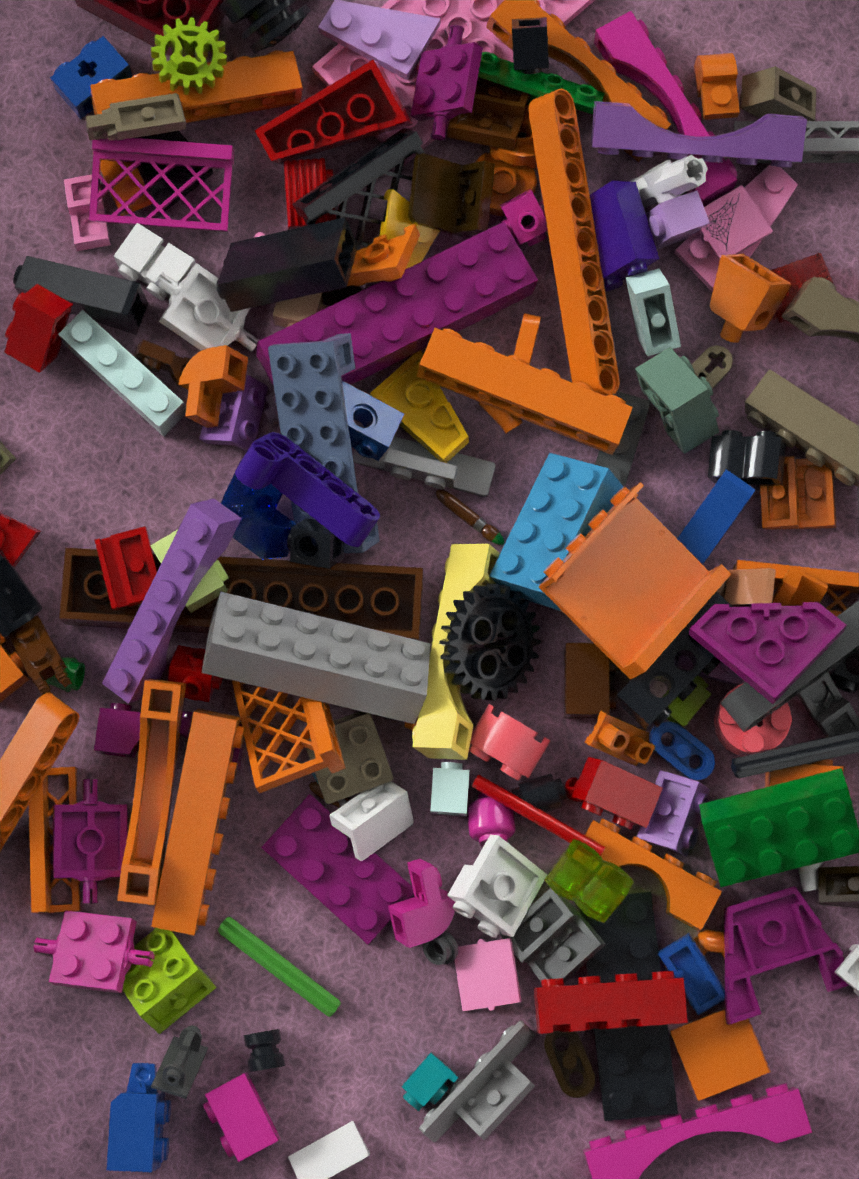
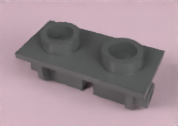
M188 1026L181 1031L179 1038L173 1037L151 1088L187 1099L208 1050V1047L201 1045L202 1035L198 1027Z

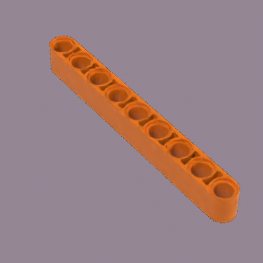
M561 88L533 99L528 107L572 383L576 381L583 382L591 386L594 392L607 396L613 395L618 391L620 385L575 103L571 94Z

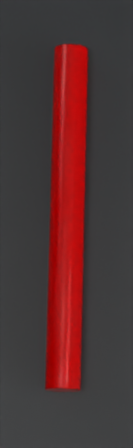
M479 774L471 786L598 860L606 848Z

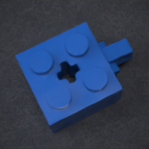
M133 1063L127 1091L120 1093L111 1102L106 1171L153 1172L161 1167L163 1160L167 1161L169 1138H163V1125H165V1122H170L171 1100H165V1092L151 1088L157 1074L156 1064Z

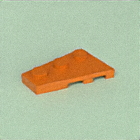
M416 224L405 227V234L388 240L386 234L373 238V243L366 248L357 250L347 286H362L366 283L378 281L391 282L402 278L420 237Z

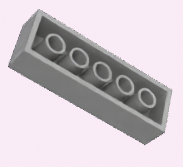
M220 591L210 621L202 673L415 724L427 697L431 644Z

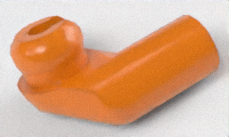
M714 930L699 932L694 941L703 955L707 952L721 953L725 959L724 932Z

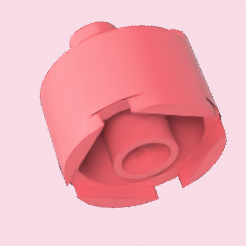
M742 684L735 686L722 698L716 708L714 725L719 741L728 751L740 756L776 748L787 736L792 723L788 702L757 725L743 732L721 705L723 699Z
M488 704L472 731L470 742L472 745L469 752L486 762H489L491 757L503 763L500 770L518 781L522 775L529 778L551 741L546 737L543 738L541 743L536 741L535 737L538 734L536 731L502 711L498 717L494 716L492 713L495 707Z

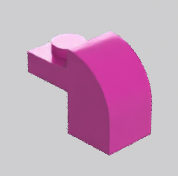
M422 859L407 863L414 897L388 906L395 940L408 948L439 937L450 925L455 912L452 908L455 901L447 896L449 892L441 889L442 879L438 869Z

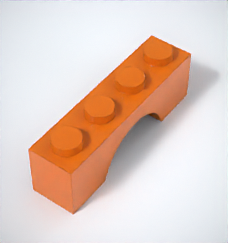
M603 818L600 823L594 820L590 823L584 835L606 848L599 860L577 848L571 861L601 878L610 871L622 866H638L650 871L659 879L665 890L667 900L666 914L697 931L702 930L722 893L721 890L715 888L717 881L701 872H697L695 876L683 870L685 864L671 855L665 854L664 858L650 852L653 847L652 845L636 836H633L630 841L619 835L618 833L621 828Z

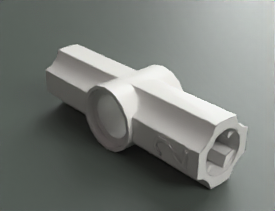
M689 155L673 163L670 160H666L643 175L633 178L630 182H636L643 207L645 208L655 203L659 204L679 197L686 191L699 187L706 182L708 168L702 158L698 159L693 155Z

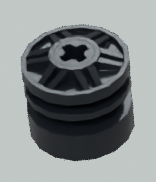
M225 0L219 6L232 24L239 23L246 18L250 21L251 25L241 35L244 40L256 31L261 36L258 41L250 46L254 54L266 48L274 47L300 27L299 25L306 15L312 11L305 4L293 12L290 5L297 0Z

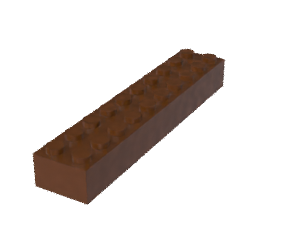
M65 548L59 619L65 625L129 629L141 604L130 607L126 606L113 611L97 549ZM153 553L158 570L161 563L156 554ZM222 556L217 559L229 579L223 582L228 590L226 593L420 641L423 568L337 563L330 569L294 563L290 562V560ZM218 597L190 613L185 605L173 631L209 633L210 621Z

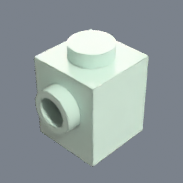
M441 762V768H433L431 814L467 816L470 770H462V763Z

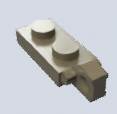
M174 93L110 103V108L102 110V114L86 116V129L89 140L107 138L108 140H123L185 130L186 120L179 94Z

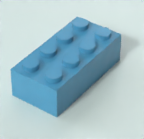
M549 453L489 577L496 584L510 586L511 591L521 592V599L562 611L538 587L547 578L543 571L556 558L559 557L563 560L570 553L566 549L567 545L580 533L584 536L587 535L592 529L588 523L602 509L607 513L614 506L610 499L623 488V485L609 468Z

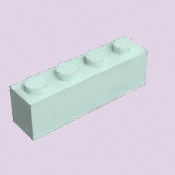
M83 309L58 334L63 344L163 437L185 415L186 407L184 402Z

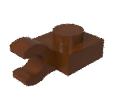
M144 339L137 345L133 355L149 371L159 372L160 369L168 370L173 381L178 385L181 377L180 367L186 366L191 359L175 355V352Z

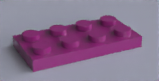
M309 794L261 848L369 945L391 921L388 906L411 898L414 895L413 888L375 852L363 861L355 858L351 838L332 826L330 814L332 813Z

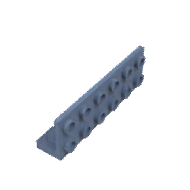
M351 333L337 334L324 341L273 344L269 346L268 352L281 434L289 438L358 493L341 378L342 375L356 369ZM291 501L294 525L305 518L314 519ZM377 523L360 547H353L344 543V553H364L380 541ZM310 537L312 544L318 548L316 540Z

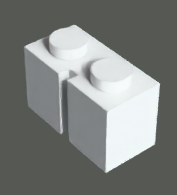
M136 223L114 255L119 267L118 272L128 280L135 282L139 279L147 284V291L163 301L165 297L170 298L171 295L154 284L158 275L163 271L164 274L180 283L196 264L195 259L170 243L166 247L162 246L161 244L164 241L161 237Z

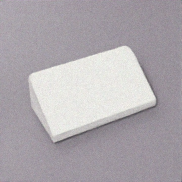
M351 1121L288 1156V1159L297 1179H328L368 1157L370 1152L355 1123Z

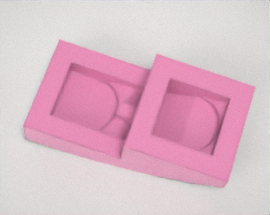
M92 174L64 179L67 206L71 216L74 244L77 251L111 245L107 223L89 221ZM102 197L98 201V214L106 215Z

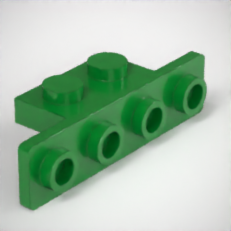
M482 52L478 77L531 94L528 106L533 99L561 88L571 94L577 110L592 115L594 101H603L605 93L596 90L590 85H580L565 80L553 73L524 74L521 70H514L513 62L498 58L490 52Z

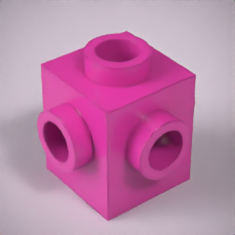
M531 189L500 204L507 218L501 221V223L505 222L513 238H517L520 245L527 242L528 246H532L547 238L545 232L548 230L543 200L538 202ZM531 215L533 219L530 224L524 225L521 223L524 216Z

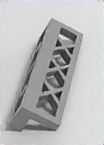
M735 121L734 132L756 121ZM807 121L802 162L792 163H859V138H842L849 130H859V121ZM814 131H824L831 138L808 137ZM758 159L757 163H771V160Z

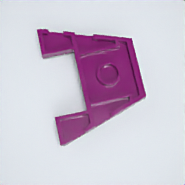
M795 886L724 908L725 1020L727 1025L761 1015L750 976L805 958L816 957L827 992L849 986V984L834 973L845 960L842 956L844 953L836 943L831 941L821 927V921Z

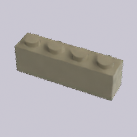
M769 369L745 401V413L749 422L757 428L764 429L766 427L772 432L777 433V437H781L787 447L793 448L795 446L805 452V457L818 467L825 465L835 472V477L848 486L854 484L859 487V426Z

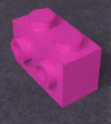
M248 1072L205 1094L208 1101L203 1104L204 1109L212 1124L219 1123L224 1133V1136L220 1137V1141L229 1158L235 1155L237 1161L240 1162L281 1139Z

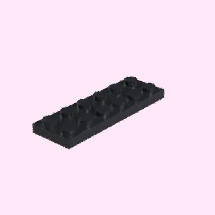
M651 892L578 899L580 914L606 944L586 963L587 977L600 976L601 983L615 982V975L637 973L639 981L652 980V972H661ZM667 1024L593 1029L604 1121L678 1114Z

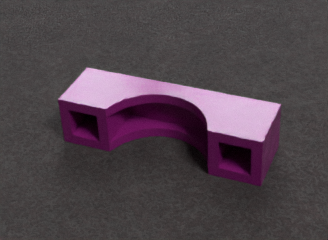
M110 703V709L100 708L94 751L98 754L134 758L139 750L141 712L131 711V705ZM183 711L180 736L188 739L193 712ZM244 737L241 748H234L232 762L238 763V771H240Z

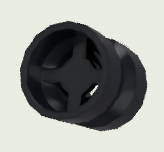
M280 1029L243 1035L245 1047L252 1049L250 1058L247 1061L249 1072L285 1066L284 1055L279 1052V1048H276V1045L281 1041Z

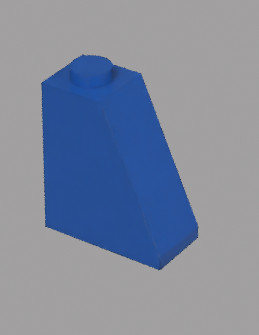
M726 469L677 539L702 565L745 508L755 489Z

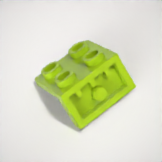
M156 928L134 946V950L153 951L154 960L150 959L153 961V965L148 967L132 964L125 975L122 990L139 1016L158 1034H161L217 987L209 976L193 961L173 931Z

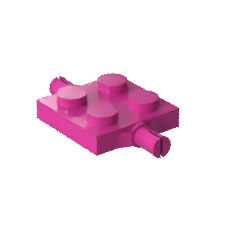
M65 910L57 939L50 940L37 937L35 943L38 945H34L35 953L53 954V965L49 982L53 985L122 993L125 975L131 965L151 967L153 961L150 959L154 960L153 951L134 950L133 938L137 921L126 917Z

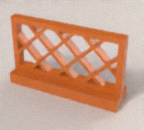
M232 680L239 716L241 717V725L245 727L244 738L254 784L259 794L327 767L332 774L346 769L329 703L300 697L293 709L282 705L289 695L288 693L278 692L272 702L262 698L267 688L258 686L255 692L250 694L243 690L242 684L245 683ZM257 704L268 708L259 722L250 719V715ZM277 712L288 715L280 729L268 726ZM297 719L307 722V726L300 737L288 733ZM264 732L274 736L266 750L256 747V743ZM283 740L294 743L286 758L275 754ZM304 747L314 751L315 759L302 764L295 762ZM270 760L281 764L276 774L263 778L262 772Z

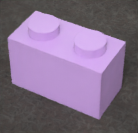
M698 190L659 203L646 213L656 249L688 239L710 223Z

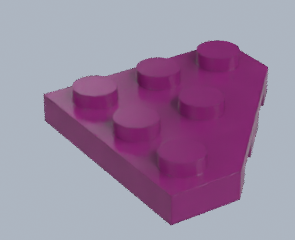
M803 602L802 606H781V603H751L750 607H729V604H714L690 628L689 635L769 702L774 704L845 631L846 624L819 602Z

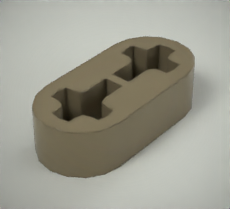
M723 346L709 347L692 364L694 374L697 377L703 376L713 390L729 373L733 363L732 354ZM709 356L715 359L718 356L723 357L722 366L724 368L721 369L717 366L709 374L706 371L711 362Z

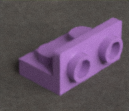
M246 374L245 389L243 391L222 394L218 427L206 428L202 426L199 440L207 444L235 445L244 451H248L258 434L259 423L266 401L267 385Z
M660 770L655 784L663 788L647 828L640 826L637 837L647 843L672 850L679 855L687 857L689 850L694 848L698 840L699 832L697 827L701 818L699 804L710 802V789L699 781Z

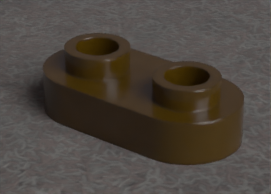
M554 1031L553 1033H547L544 1038V1049L560 1089L572 1098H582L588 1095L595 1085V1074L576 1031ZM566 1037L568 1039L569 1047L565 1051L556 1049L555 1041L557 1038ZM575 1071L580 1072L583 1076V1081L578 1086H573L569 1082L570 1074Z

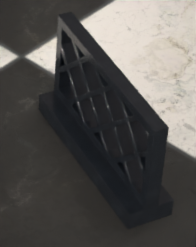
M403 128L292 203L297 214L303 217L307 226L316 224L315 221L326 213L337 215L336 219L344 217L358 219L359 223L355 236L358 244L357 250H360L361 245L367 247L372 243L362 241L366 221L381 224V222H385L387 203L383 220L368 217L372 197L384 200V195L373 193L376 179L383 174L393 176L390 189H394L396 192L400 178L412 181L413 176L401 174L404 160L412 154L416 156L417 154L424 153L421 147L423 142L416 131ZM395 167L394 172L389 171L390 169ZM365 186H367L366 191H362V190H361V189H363ZM354 194L365 196L361 215L345 212L348 198ZM339 205L338 210H333V208Z

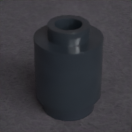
M551 773L518 783L519 787L511 789L512 794L544 812L562 808L561 800L566 799L561 779L554 780Z

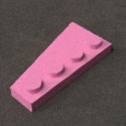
M770 164L744 188L755 205L761 206L760 212L771 227L798 184L781 167L771 166ZM698 231L676 248L674 254L713 292L719 260L708 243L704 244L702 242L703 236ZM762 240L738 254H745L751 258Z

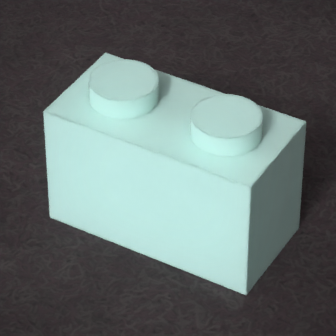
M660 268L625 277L637 337L646 355L651 356L661 353L669 347L672 349L681 347L670 285Z

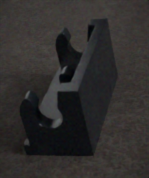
M0 551V633L5 638L34 618V615L43 608L4 553Z

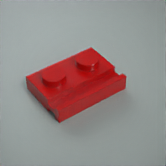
M146 526L110 535L107 538L95 539L113 611L119 610L122 607L141 604L158 571Z

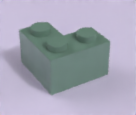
M669 347L635 368L641 391L660 411L665 432L684 454L719 433L716 421L719 413L710 398L713 395V390L703 376L698 378L694 374L690 361L684 355L679 357Z

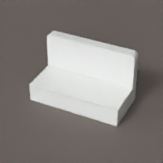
M392 781L361 792L330 814L332 826L351 838L355 858L360 861L368 858L414 823L407 791Z

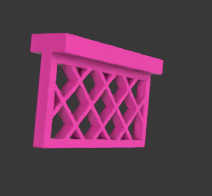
M141 138L92 140L93 165L89 209L90 222L128 225L139 223L142 226L228 232L232 167L234 165L235 152L232 145ZM101 160L116 161L124 171L108 184L100 175ZM122 162L134 163L127 168ZM141 163H148L159 174L143 187L131 172ZM156 164H162V165H168V166H167L166 168H164L163 170H161ZM175 166H185L193 177L177 189L166 174ZM191 167H201L202 169L196 173ZM211 168L225 169L224 183L213 192L200 178ZM128 175L140 190L124 203L112 188ZM163 178L174 190V193L159 205L147 191ZM101 181L106 187L99 192ZM198 181L209 196L193 208L182 193L194 182ZM110 191L122 206L111 215L98 214V201ZM221 191H223L222 203L216 197ZM143 194L156 207L146 218L137 217L129 208ZM179 196L191 211L181 220H171L163 209ZM214 199L222 209L221 223L206 222L199 215L198 211ZM126 210L131 216L119 215ZM161 213L166 219H158L154 217L157 214ZM195 215L200 222L188 220Z

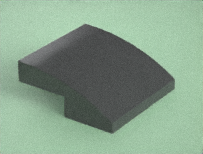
M551 887L530 906L514 937L501 935L503 939H512L514 954L521 963L529 965L540 981L563 978L565 983L606 945L585 918L555 887Z

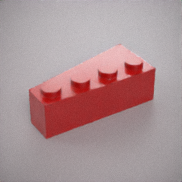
M373 59L254 131L270 160L281 164L286 160L291 161L407 127L413 125L383 68Z
M674 971L652 972V980L639 981L637 973L615 975V982L601 983L600 976L578 977L579 985L564 986L563 978L541 980L542 987L534 988L537 1033L539 1034L553 1033L554 1031L573 1032L597 1028L613 1029L628 1026L688 1023L684 978H675Z

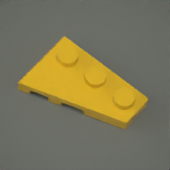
M420 350L414 353L370 393V396L404 413L400 426L436 459L447 463L469 443V436L440 386L416 376L423 357V353Z

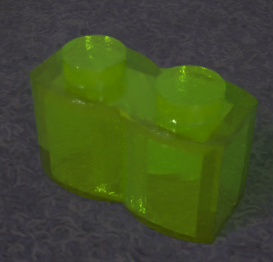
M576 839L571 841L544 879L557 895L574 901L584 914L604 923L625 899L634 883L624 870L611 862L604 861L593 848Z

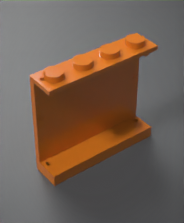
M641 482L630 490L624 486L610 499L614 506L607 513L602 509L588 523L592 529L587 535L584 536L580 533L567 545L566 549L570 553L563 560L559 557L556 558L543 571L547 578L538 586L630 680L648 670L731 575L722 564L708 571L637 499L639 496L637 493L644 486Z

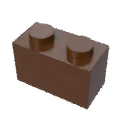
M594 643L565 644L564 718H598L600 711L610 714V710L616 709V701H614L616 698V688H609V674L616 673V665Z

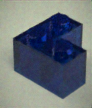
M234 473L221 501L222 505L242 518L233 538L261 559L287 557L290 549L287 547L288 533L291 527L297 523L276 509L283 494L271 484L259 490L252 489L239 481Z

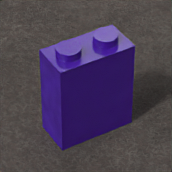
M612 180L590 194L605 291L621 287L623 280L626 279L625 277L647 272V266L660 259L636 182Z

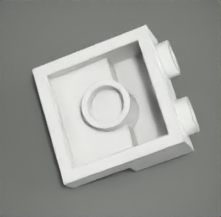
M490 834L475 863L463 866L447 896L455 901L452 908L457 913L470 919L474 916L480 921L477 927L483 933L494 938L498 934L514 937L547 874L500 836Z

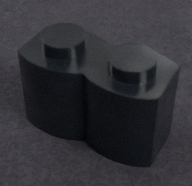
M724 430L722 435H715L711 438L708 478L713 483H717L727 469L747 484L761 486L783 485L786 443L781 437H777V433L772 431H758L756 436L745 437L740 431Z

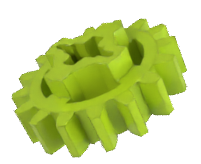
M190 17L188 25H183L182 21L178 18L176 19V28L172 29L165 24L163 26L164 36L155 35L156 46L151 47V58L155 59L152 61L153 71H160L159 81L161 83L170 80V90L174 91L178 86H183L184 95H188L190 87H195L196 91L200 94L202 93L203 84L206 83L213 88L215 86L214 76L223 77L224 68L222 66L227 64V55L224 54L226 44L225 41H218L219 31L217 29L210 33L208 32V22L204 21L198 27L195 26L194 18ZM170 47L173 54L170 55V60L167 62L166 52ZM211 51L212 61L208 66L206 57H208V52Z

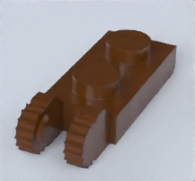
M38 614L8 635L30 679L41 695L51 693V688L46 680L54 675L64 687L72 684L65 670L67 666Z

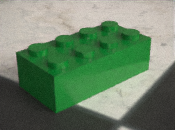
M842 768L699 804L703 828L720 887L859 853V828Z

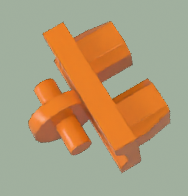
M600 711L593 732L587 736L584 742L595 749L634 766H637L638 762L645 765L655 749V745L649 742L650 733L604 711Z

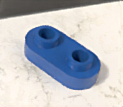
M664 721L659 727L655 725L652 728L649 742L655 745L654 752L683 776L693 780H702L713 772L715 767L713 752L681 725L675 722ZM666 732L672 736V742L668 746H664L661 742V737ZM692 755H697L700 759V764L697 768H692L689 765V759Z

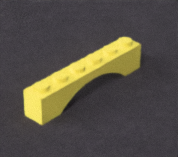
M451 544L450 554L445 562L446 575L443 590H441L438 598L439 611L437 621L432 629L433 642L429 660L427 697L418 715L417 725L414 726L412 732V747L427 758L467 760L473 723L466 713L460 693V685H452L451 683L455 674L445 673L444 671L450 664V661L440 658L443 653L447 652V646L439 644V641L446 639L448 633L441 629V626L450 625L451 623L446 612L457 611L453 601L464 600L463 591H473L475 585L496 584L489 575L500 553L490 544Z

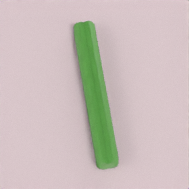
M227 917L218 928L219 934L326 1016L331 1017L341 1004L339 999L233 918Z

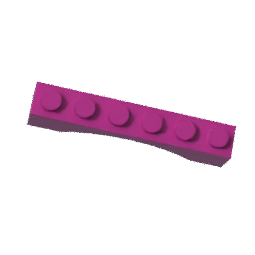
M629 11L596 29L594 44L603 59L609 62L617 73L629 77L651 92L669 113L678 134L695 137L715 136L712 131H706L701 123L702 116L698 107L694 103L690 104L684 96V87L677 75L672 76L666 67L667 61L664 53L659 47L654 48L649 40L647 26L641 19L637 20L632 11ZM688 154V156L693 155L698 159L702 158V155ZM723 158V162L704 161L708 168L706 182L697 188L686 191L687 194L698 190L702 204L705 207L734 190L738 175L735 166L729 159L725 160Z
M782 1083L766 1088L767 1095L753 1099L751 1093L730 1099L732 1106L718 1110L716 1104H711L695 1109L696 1116L682 1120L681 1114L661 1119L659 1120L661 1127L647 1131L645 1125L627 1129L624 1131L626 1137L611 1141L610 1135L590 1140V1148L583 1150L591 1179H639L643 1171L660 1154L676 1143L700 1134L716 1131L743 1132L763 1137L774 1143L810 1134L812 1130L799 1089L794 1087L788 1089L787 1083Z

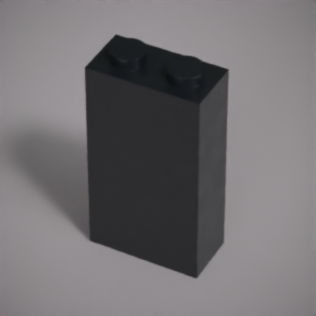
M346 217L231 243L216 284L220 298L225 299L230 311L234 312L346 288L358 248Z

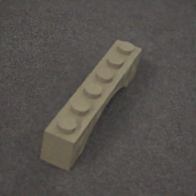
M813 276L804 282L781 316L809 337L830 336L845 338L859 343V302L842 296L836 291L835 285L825 278Z

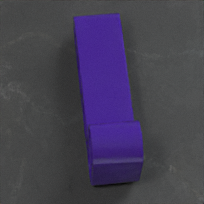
M271 432L255 440L235 470L237 479L252 489L259 490L271 484L341 541L353 547H360L380 518V513L371 503L289 438L280 433Z

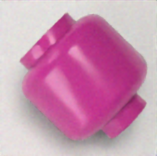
M483 793L479 794L478 799L469 804L467 819L470 837L474 841L479 842L481 847H484L490 834L498 835L508 843V839L516 831L514 811Z

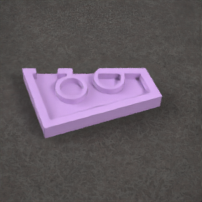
M334 0L320 23L318 31L319 34L368 60L374 59L383 68L408 80L421 58V52L426 50L440 27L441 18Z

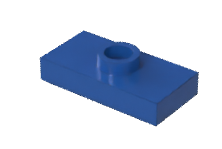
M690 933L658 951V955L667 969L674 971V977L684 978L685 997L697 1015L725 1000L724 985Z

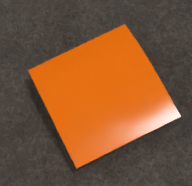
M794 456L785 457L783 485H760L762 528L770 530L836 528L833 471L825 465L818 467L807 458L795 459Z
M725 1008L670 1031L698 1101L771 1072L750 1019L727 1025Z

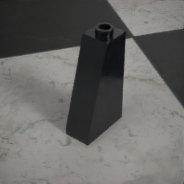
M26 256L24 264L17 267L13 278V284L18 294L21 292L26 293L36 284H39L72 303L73 306L70 314L78 315L83 309L96 322L134 335L138 333L148 306L140 283L31 256Z

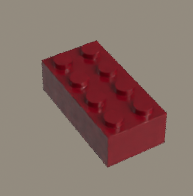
M75 0L80 8L153 47L156 46L155 35L164 36L163 26L165 24L172 29L176 28V19L178 18L182 21L183 25H188L190 17L194 18L195 26L198 27L206 21L208 22V32L210 33L218 28L225 16V13L219 7L224 0ZM170 47L166 52V54L168 55L173 54L172 49Z

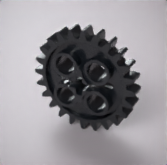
M499 584L475 585L473 591H463L464 600L453 601L457 611L446 612L447 617L451 620L450 625L441 626V629L448 633L446 639L439 641V644L447 646V652L443 653L440 658L450 661V664L444 671L445 673L455 674L451 682L452 685H460V692L471 694L473 699L496 701L497 698L507 699L508 692L517 693V683H527L525 671L534 672L535 670L529 663L530 660L539 658V655L533 651V646L541 644V640L533 638V633L537 632L540 626L531 625V621L536 616V613L526 611L530 602L528 600H520L521 592L511 591L510 586ZM510 635H513V636H512L511 638H509V639H506V640H498V637L507 638V637H510ZM476 644L484 645V647H472V649L468 650L469 647Z

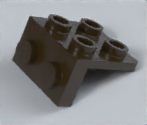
M417 154L414 159L408 213L409 220L412 223L458 236L479 234L488 230L495 164L481 161L460 165L429 154Z

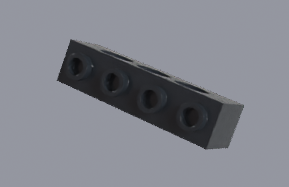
M717 591L648 670L633 678L617 694L614 701L645 730L652 723L659 727L672 714L673 711L668 707L677 697L684 701L697 687L693 682L702 671L708 676L721 662L689 635L690 628L714 604H729V607H733ZM680 655L689 657L692 660L693 669L688 672L679 670L674 662L675 657ZM654 681L665 683L669 690L668 695L663 698L654 696L650 691V683Z

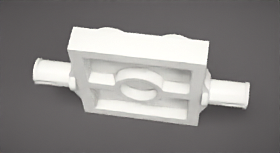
M197 263L180 283L164 274L163 271L158 275L154 284L171 295L168 307L159 320L160 323L201 351L212 347L228 346L234 340L251 352L255 349L260 339H257L243 329L245 317L250 308L231 312L225 299H221L218 294L216 284L219 278Z

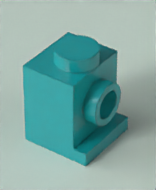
M430 1052L402 1085V1088L407 1091L403 1098L417 1111H420L428 1101L435 1105L449 1089L444 1084L448 1078L455 1083L459 1076Z

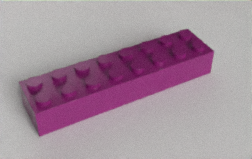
M502 222L405 269L402 278L391 282L381 281L258 341L256 356L273 385L268 352L269 346L273 344L324 341L337 334L351 333L356 369L342 375L341 378L342 381L352 385L426 348L434 328L440 330L451 329L459 332L533 294L538 279L505 222Z

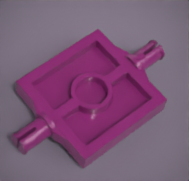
M459 25L450 26L448 43L444 47L421 52L410 116L416 120H434L430 137L439 141L445 140L447 122L460 114L472 113L483 47L475 42L461 44L464 28Z
M83 779V801L73 805H53V879L72 878L83 882L82 904L90 903V890L91 904L98 903L99 881L106 878H120L127 841V804H107L98 801V779L91 780V793L90 779Z

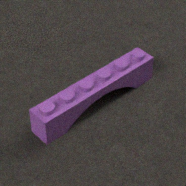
M594 101L590 143L592 147H598V153L618 155L619 149L633 150L632 155L638 157H653L654 152H667V158L677 160L687 157L688 154L702 155V159L707 162H723V157H736V163L757 165L758 159L771 160V166L792 167V162H802L807 119L794 115L766 114L753 124L735 132L717 136L695 137L674 133L655 125L641 116L629 103Z
M214 498L190 505L102 682L104 686L128 704L142 699L145 680H160L166 668L168 645L182 610L201 579L226 550L242 519Z

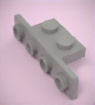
M398 437L393 438L389 448L379 461L361 456L356 449L353 455L354 463L390 472L391 476L398 479L411 480L413 478L425 481L426 485L433 488L445 489V487L483 497L488 496L496 466L494 462L459 453L447 463L440 462L420 443Z
M522 1020L516 1025L507 1028L503 1032L500 1042L490 1052L483 1054L477 1060L475 1068L465 1079L456 1082L451 1088L449 1096L439 1106L432 1108L426 1114L419 1130L431 1141L436 1142L461 1117L485 1140L535 1087L511 1063L535 1037L533 1031Z

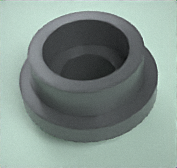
M445 930L434 940L423 943V951L431 963L446 965L456 959L458 946L454 937Z

